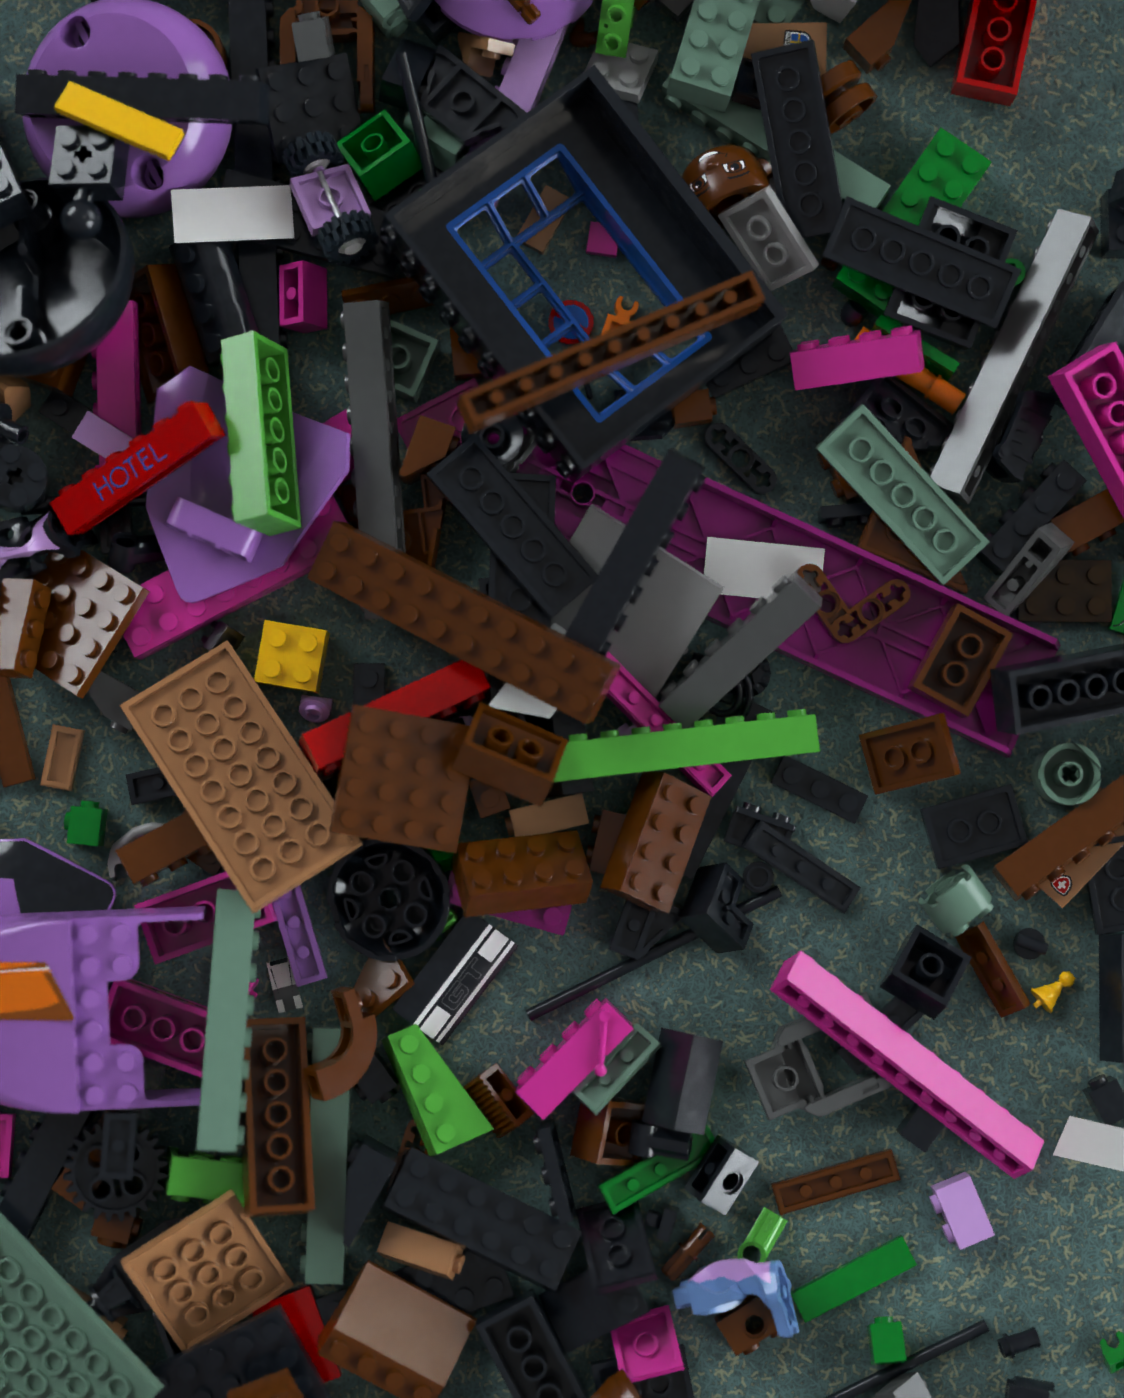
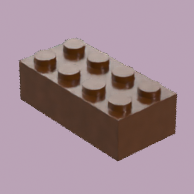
M642 772L600 888L646 910L669 914L712 796L665 772Z
M578 830L458 843L457 852L453 854L451 862L464 917L586 903L593 884Z

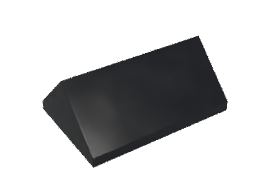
M661 1027L658 1040L661 1048L655 1055L642 1122L675 1131L704 1135L723 1041Z

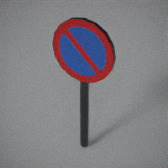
M576 300L563 301L562 303L587 335L590 336L594 327L593 315L590 309L584 303ZM554 308L551 310L548 318L551 333L564 324V321ZM572 332L558 340V342L566 345L575 346L580 343ZM590 383L584 384L587 399L591 400L593 395Z

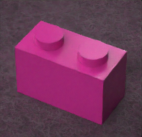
M304 260L279 265L280 327L300 333L327 329V268Z

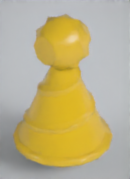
M1063 971L1059 975L1058 981L1038 988H1031L1032 995L1037 999L1032 1004L1034 1008L1037 1009L1042 1006L1047 1012L1052 1013L1062 988L1071 987L1075 984L1074 975L1070 971Z

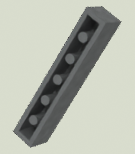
M795 572L789 578L786 575L780 578L772 587L774 592L767 599L760 597L750 607L749 611L751 613L744 620L738 618L727 629L729 634L721 641L715 639L705 649L706 655L699 662L696 659L692 660L682 671L684 674L682 678L677 682L671 680L661 690L662 697L659 707L675 723H681L682 729L690 728L694 721H698L821 608L822 597L798 573Z

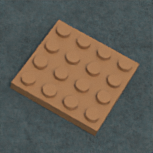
M232 1189L120 1260L124 1270L181 1351L225 1331L294 1286L290 1276L251 1217H245L244 1206Z

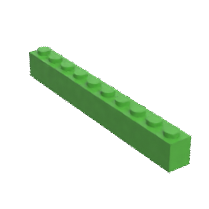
M806 709L787 711L788 717L776 718L775 712L756 714L757 721L744 722V716L725 718L726 724L713 725V719L694 721V728L682 729L681 723L663 725V731L651 732L650 726L631 728L632 735L619 736V730L600 732V738L588 739L587 733L568 735L569 742H567L554 782L820 752L816 714L807 715Z

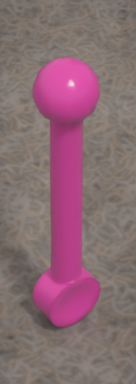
M602 1009L598 1014L601 1028L598 1065L595 1066L594 1073L599 1077H603L607 1072V1068L604 1066L607 1022L611 1019V1013L607 1009Z

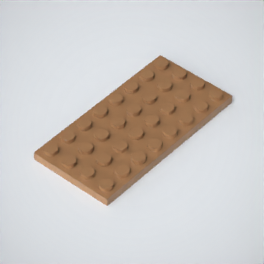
M228 640L119 705L253 914L362 846V842L357 836L329 832L335 801Z

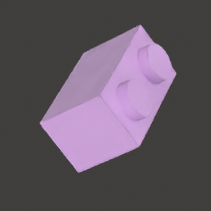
M966 1172L931 1186L934 1195L929 1196V1199L936 1214L942 1213L946 1224L941 1227L949 1244L954 1242L961 1250L995 1235L972 1179Z

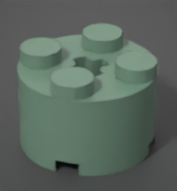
M1055 744L1047 747L1037 756L1032 766L1031 779L1037 793L1047 802L1059 806L1077 805L1088 801L1098 791L1101 783L1100 761L1092 750L1082 744ZM1069 768L1071 771L1069 772L1068 776L1071 779L1063 780L1062 769Z
M967 864L960 866L964 871L958 874L954 870L944 874L925 890L928 897L925 900L920 897L918 903L940 932L943 934L951 933L953 937L962 934L969 927L967 923L976 916L981 918L994 907L991 903V893Z

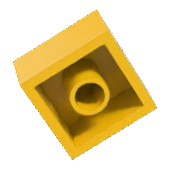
M264 620L254 677L255 682L319 694L330 633L322 629Z

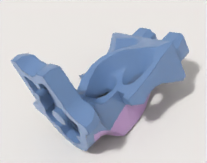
M747 1259L719 1260L707 1266H702L691 1278L682 1279L680 1287H675L672 1290L676 1308L691 1307L693 1315L727 1312L738 1306L748 1294L757 1295L772 1311L778 1336L786 1338L799 1333L790 1294L791 1282L787 1278L784 1267L779 1260L755 1263Z

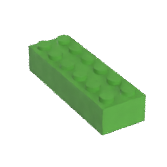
M255 331L221 340L222 353L220 360L224 374L222 388L226 401L225 422L228 428L227 452L230 456L231 473L229 481L232 486L233 504L231 510L234 522L268 536L300 529L302 525L288 351L285 347Z

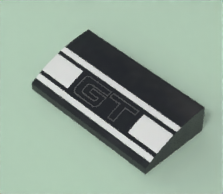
M463 915L414 979L415 984L401 996L392 1009L411 1024H417L421 1031L444 1045L519 945L481 916L464 917Z

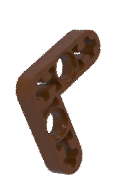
M806 564L796 570V573L804 578V570L808 573L814 571L816 577L813 581L819 588L824 584L826 587L825 590L818 592L820 596L830 595L834 598L835 607L831 612L825 613L819 609L815 614L830 636L839 643H850L904 606L911 596V590L905 581L893 579L884 583L855 605L848 608L817 565ZM891 585L894 588H902L903 592L900 593L901 600L892 599L885 605L890 609L886 611L883 603L876 598V595L880 594L881 599L887 597L891 593ZM868 602L874 603L878 608V615L874 620H867L862 615V607ZM855 612L857 620L864 627L860 630L859 624H856L850 628L849 633L851 635L849 637L846 635L839 636L837 631L840 629V625L838 623L840 621L843 624L850 623L855 619L850 614Z

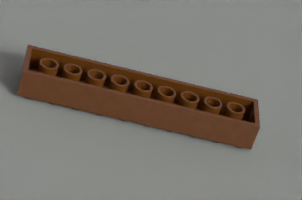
M333 522L307 579L585 724L594 721L621 667V664L346 522Z

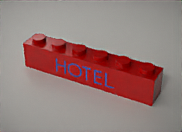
M190 400L183 403L176 409L177 414L171 418H163L153 424L154 430L150 433L139 435L130 440L128 443L130 447L124 451H117L105 458L106 463L103 466L92 468L81 475L83 480L77 484H70L58 491L59 496L51 501L50 505L67 535L86 533L225 437L226 434L208 402H194Z

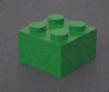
M385 109L337 142L346 164L349 163L353 174L374 201L386 195L393 188L422 169L420 156L412 142Z

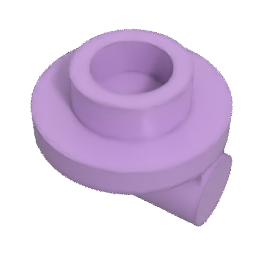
M302 695L299 712L304 719L310 722H323L330 715L333 699Z

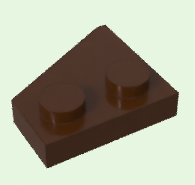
M383 938L384 946H385L389 951H391L390 948H389V946H388V944L386 943V941H385L384 938ZM368 957L353 988H355V991L359 993L362 999L363 1008L361 1012L375 1014L376 1018L410 989L415 982L402 960L381 961Z

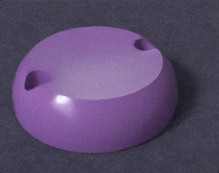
M98 0L72 11L48 32L38 46L28 70H45L47 75H58V70L76 71L77 76H88V71L106 72L107 77H118V72L137 73L139 78H148V73L150 72L164 73L168 75L167 78L178 79L180 73L196 74L198 79H209L210 74L229 76L221 55L202 29L176 10L149 0ZM22 116L27 143L43 174L50 178L56 126L84 124L72 119L27 118ZM166 122L182 129L184 137L170 161L130 145L123 201H109L121 218L150 217L171 210V190L201 189L215 173L226 152L233 124ZM161 169L163 171V179L159 172Z

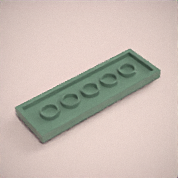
M861 404L815 448L940 584L945 585L989 543L988 539L864 404Z

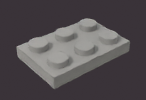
M770 185L722 210L718 214L719 219L744 258L770 291L815 270L819 265Z

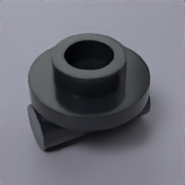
M1033 928L1020 930L1013 940L1015 952L1024 959L1031 960L1040 955H1045L1048 949V944L1045 943L1043 935Z

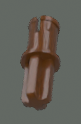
M701 1222L683 1244L679 1242L678 1245L680 1247L663 1265L661 1271L670 1280L676 1281L693 1260L697 1262L699 1260L697 1256L716 1237L709 1230L702 1239H699L707 1229Z

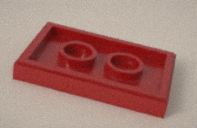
M311 1284L277 1296L252 1312L254 1317L281 1304L324 1383L342 1376L339 1365L318 1355V1336L322 1332L324 1324Z

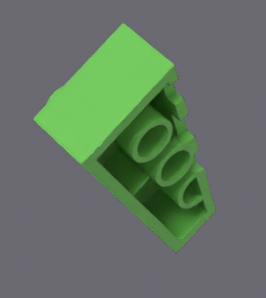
M417 1024L388 1035L381 1040L429 1156L437 1155L494 1130Z
M168 1146L166 1156L168 1158V1165L164 1168L168 1173V1177L164 1178L162 1183L165 1184L166 1194L171 1195L172 1200L190 1202V1197L201 1198L203 1203L209 1204L232 1189L244 1206L242 1158L225 1155L221 1156L220 1160H215L214 1155L198 1150L190 1152L189 1155L178 1154V1147Z

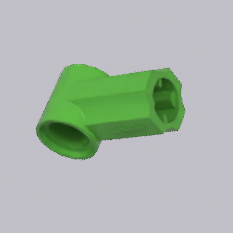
M763 1207L745 1241L738 1249V1259H744V1252L748 1247L756 1246L761 1252V1258L758 1263L766 1262L788 1221Z

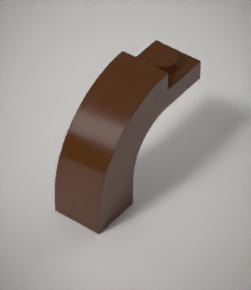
M341 986L331 990L340 1020L341 1034L338 1045L331 1055L320 1062L303 1068L313 1099L325 1102L351 1089L365 1074L374 1056L377 1042L375 1014L361 1012L363 1003L355 988Z

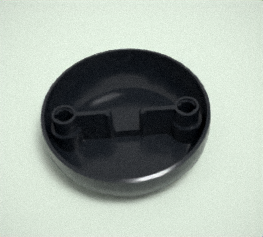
M44 177L20 180L35 213L0 229L1 376L21 377L48 373L80 360L93 351L112 332L128 304L133 288L135 273L133 246L121 217L110 202L93 201V204L97 206L102 216V226L98 234L86 241L74 240L64 232L60 223L61 212L69 202H63L49 185V178Z

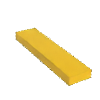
M69 81L54 106L56 113L167 161H170L184 137L183 130L71 81Z

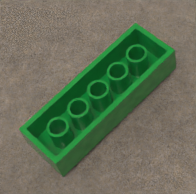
M940 127L883 211L918 226L930 196L961 208L992 162ZM844 266L832 284V287L859 303L877 318L884 314L894 288Z

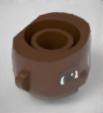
M722 145L701 153L687 165L682 175V178L722 229L725 227L718 214L731 205L769 186V179L773 177L769 161L757 158L748 149L737 145Z

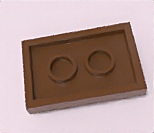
M944 712L859 735L875 795L961 774Z

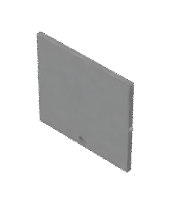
M591 504L569 542L596 574L599 575L626 525ZM660 548L655 559L659 560V563L650 578L645 575L639 585L643 588L639 599L635 605L629 603L623 613L628 618L619 633L613 631L608 640L612 643L609 652L655 699L682 655L688 653V645L724 589L723 586L663 548ZM592 585L551 619V626L553 623H556L567 631Z

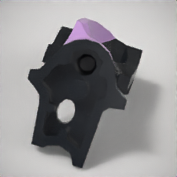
M51 505L48 506L46 513L33 521H29L27 517L21 516L0 522V587L3 578L31 579L47 569L46 563H43L40 558L41 555L55 552L63 555L65 558H77L80 556L81 549L90 548L99 543L97 536L92 529L84 534L74 535L75 538L67 535ZM13 530L14 535L11 539H9V531ZM29 559H30V561H31V567L25 569V568H26V565H27V563H28V561H29Z

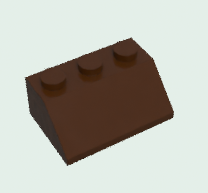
M480 702L452 769L541 807L554 782L568 740Z

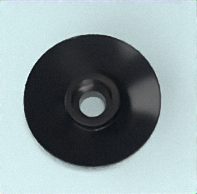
M516 415L471 434L464 423L461 432L462 444L472 435L476 434L502 465L508 464L519 454L524 441L523 427ZM491 435H498L499 441L496 444L488 442Z

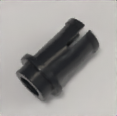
M1034 1327L1009 1336L1004 1333L1002 1338L997 1340L1000 1352L1004 1358L1010 1357L1013 1359L1015 1354L1041 1347L1038 1333Z

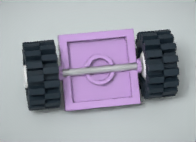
M315 131L314 135L311 132L306 133V137L303 139L301 136L297 137L296 143L290 142L288 144L289 149H284L282 158L291 177L289 186L311 236L317 235L327 260L332 264L335 262L336 265H341L343 261L345 264H350L352 259H355V261L361 260L360 256L366 257L370 254L368 250L373 251L376 248L375 244L379 243V236L372 223L369 207L349 163L343 165L344 158L334 136L330 135L329 132L325 131L322 134L321 131Z

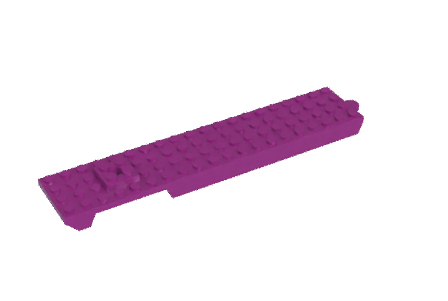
M523 427L524 434H527V429ZM491 435L488 442L496 444L499 441V436ZM625 444L576 482L572 483L569 478L564 479L555 467L557 462L550 453L545 454L536 445L523 464L518 465L519 469L516 473L556 475L555 526L570 541L591 504L627 525L662 461ZM706 478L698 493L692 491L687 500V503L691 506L682 522L676 519L671 528L675 535L666 551L704 574L707 537L824 548L823 573L848 608L855 605L884 583L893 579L905 581L911 590L910 599L904 606L850 643L836 642L814 613L774 651L919 718L944 712L949 732L1003 757H1011L1012 750L1020 734L1015 735L997 731L991 677L969 717L966 718L954 715L907 689L951 606L957 603L1013 633L995 668L1055 657L1056 652L1061 646L1058 639L714 480ZM578 485H586L591 488L593 497L587 503H579L573 498V489ZM824 584L821 586V591L826 589ZM891 585V593L887 597L881 599L880 594L876 595V598L883 603L886 611L890 609L885 605L892 599L901 600L900 593L903 592L902 588H894ZM720 594L705 619L728 629L736 619L741 618L744 620L751 613L749 611L750 607L759 598ZM830 595L821 596L822 604L820 610L825 613L831 612L835 607L834 598ZM871 602L866 603L862 607L863 617L867 620H874L878 615L877 606ZM855 612L850 614L855 618L850 623L843 624L841 621L838 623L840 625V629L837 631L839 636L846 635L849 637L851 635L849 633L850 628L856 624H859L860 630L864 627L857 620Z

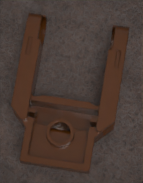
M296 0V5L290 7L280 17V64L298 61L291 23L299 21L298 15L320 11L321 17L329 16L333 43L357 41V82L360 94V108H358L359 114L375 113V26L372 16L363 7L359 6V0Z

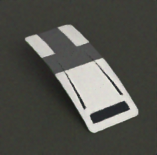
M288 957L268 962L267 968L278 1012L282 1013L303 1008Z

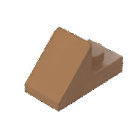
M458 32L457 38L463 62L480 76L492 77L495 61L500 60L501 54L513 57L515 48L513 43Z

